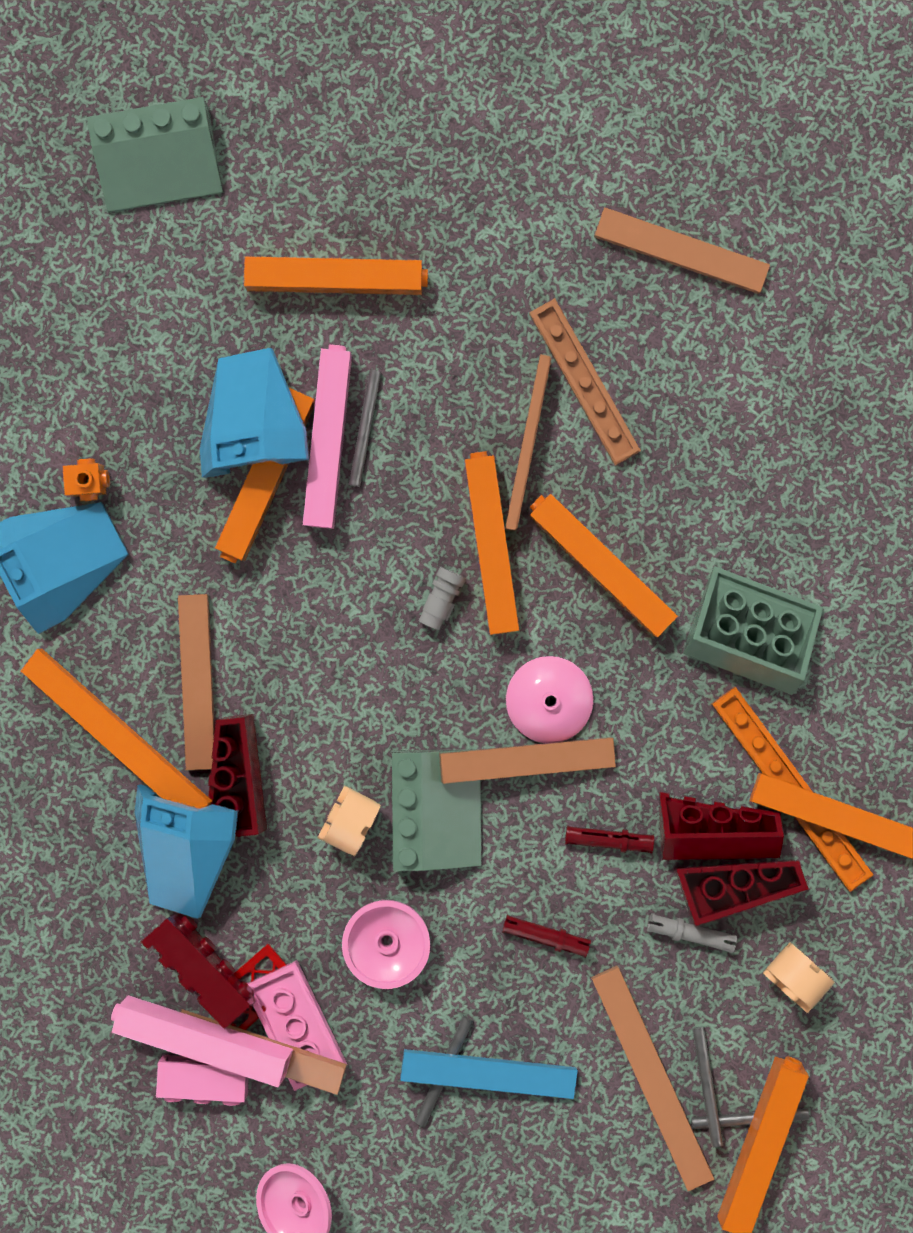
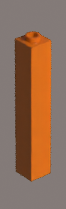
M245 256L244 287L247 291L422 295V287H428V269H422V260Z
M289 388L303 424L306 427L315 407V399ZM274 461L252 464L215 546V549L222 551L221 558L235 564L238 559L246 560L289 463L280 464Z
M487 451L471 453L470 459H465V468L489 633L493 635L519 631L494 455L488 456Z
M551 493L547 498L541 495L530 506L533 512L529 517L654 637H659L678 617Z
M776 1056L774 1058L717 1215L722 1230L731 1233H752L809 1078L802 1062L795 1058L785 1057V1059Z

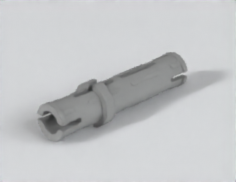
M651 913L648 920L660 924V926L648 924V932L670 936L674 941L679 942L682 939L728 951L729 953H733L736 945L724 942L725 940L737 943V935L695 926L685 923L684 919L681 918L673 920L655 915L654 913Z

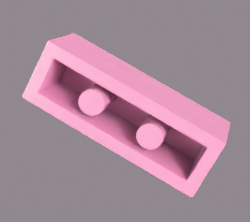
M162 1055L158 1061L156 1097L164 1098L166 1102H180L182 1099H191L196 1104L222 1101L224 1105L236 1106L240 1102H245L248 1095L249 1078L184 1056Z

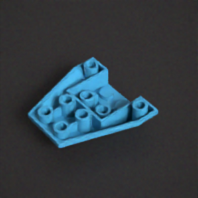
M272 348L218 358L200 445L201 473L203 478L230 474V468L274 461L280 464L309 460L306 429Z
M102 502L13 516L0 522V576L17 609L38 634L65 621L129 555Z
M137 785L135 819L150 904L193 918H201L234 843L238 811L214 804L198 809L162 799L149 786Z

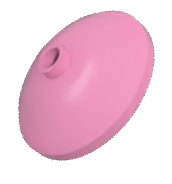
M539 657L525 663L511 678L506 693V707L512 723L524 736L540 743L563 742L575 736L586 725L593 708V692L588 678L574 663L560 657ZM552 695L556 698L554 706H547L545 704L547 696Z
M379 900L363 906L350 918L343 933L342 952L348 968L360 981L379 989H393L408 984L421 973L430 953V935L422 917L410 906L394 900ZM390 936L393 942L390 945H385L382 943V938Z
M287 1163L277 1165L265 1173L258 1185L256 1205L260 1221L267 1233H329L332 1222L330 1201L324 1187L311 1172L299 1165Z

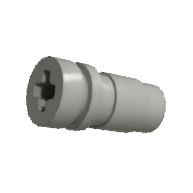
M441 566L436 574L438 579H434L432 583L434 588L429 594L418 620L436 630H440L444 620L448 621L455 606L452 603L455 595H459L460 591L458 589L463 587L466 580L462 575Z

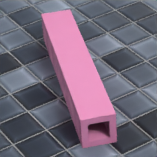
M329 345L328 349H321L303 516L304 526L334 529L352 362V354L350 351H346L345 346Z
M129 995L120 1004L117 1003L111 1015V1021H114L112 1029L114 1034L278 1088L286 1076L293 1051L291 1048L227 1027L224 1029L221 1025Z

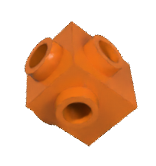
M95 459L77 460V465L63 466L65 496L80 497V501H97L98 495H106V488L110 486V476L108 470H104V465L95 463Z

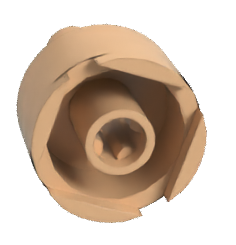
M344 785L337 799L341 805L337 803L333 805L327 817V822L331 824L329 825L325 822L317 838L347 854L355 856L369 828H371L381 805Z
M789 943L763 972L765 976L807 1013L814 1008L835 983L792 943Z

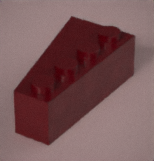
M254 714L217 719L211 757L213 759L212 769L208 781V797L212 800L210 805L214 804L238 811L235 837L259 835L267 830Z
M798 860L674 868L692 924L695 926L809 889Z
M179 913L165 919L141 941L142 945L147 950L153 946L159 952L160 958L158 961L166 969L169 967L179 973V983L191 993L196 991L200 995L197 997L200 1005L225 1029L256 1002L253 997L254 991L246 982H240L234 975V967L226 959H220L215 953L216 947L213 942L207 937L203 938L196 930L198 926L190 916H184Z

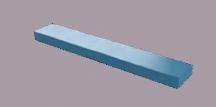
M404 1049L400 1081L574 1099L578 1070L576 1067Z

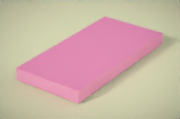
M297 960L247 983L254 991L253 997L256 1002L253 1004V1007L268 1038L347 1064ZM263 1005H264L265 1008H266L265 1012H264L263 1009H262V1006H263ZM289 1079L294 1091L307 1086L306 1084Z

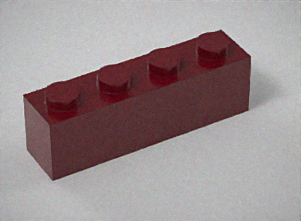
M659 792L662 860L780 858L784 840L780 813L743 806L740 809H733L721 802L714 801V804L711 805L696 802V798L684 796V800L671 798L669 793Z

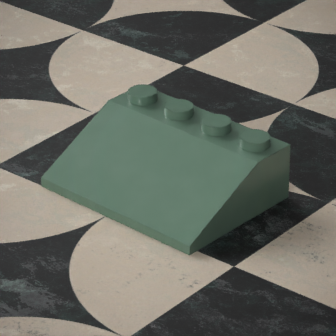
M204 97L86 117L91 146L108 213L223 193L210 113Z
M714 566L692 622L683 654L793 695L805 681L823 607Z
M480 749L393 750V871H427L481 866V780L441 783L439 753Z

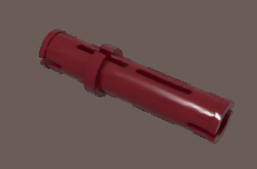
M567 826L565 845L618 849L620 853H626L628 850L653 854L654 835L628 833V830L622 829V832Z
M506 915L502 929L504 934H510L553 947L556 952L563 950L583 956L584 958L587 957L589 945L591 944V939L568 934L565 929L560 928V931L511 917L510 915Z

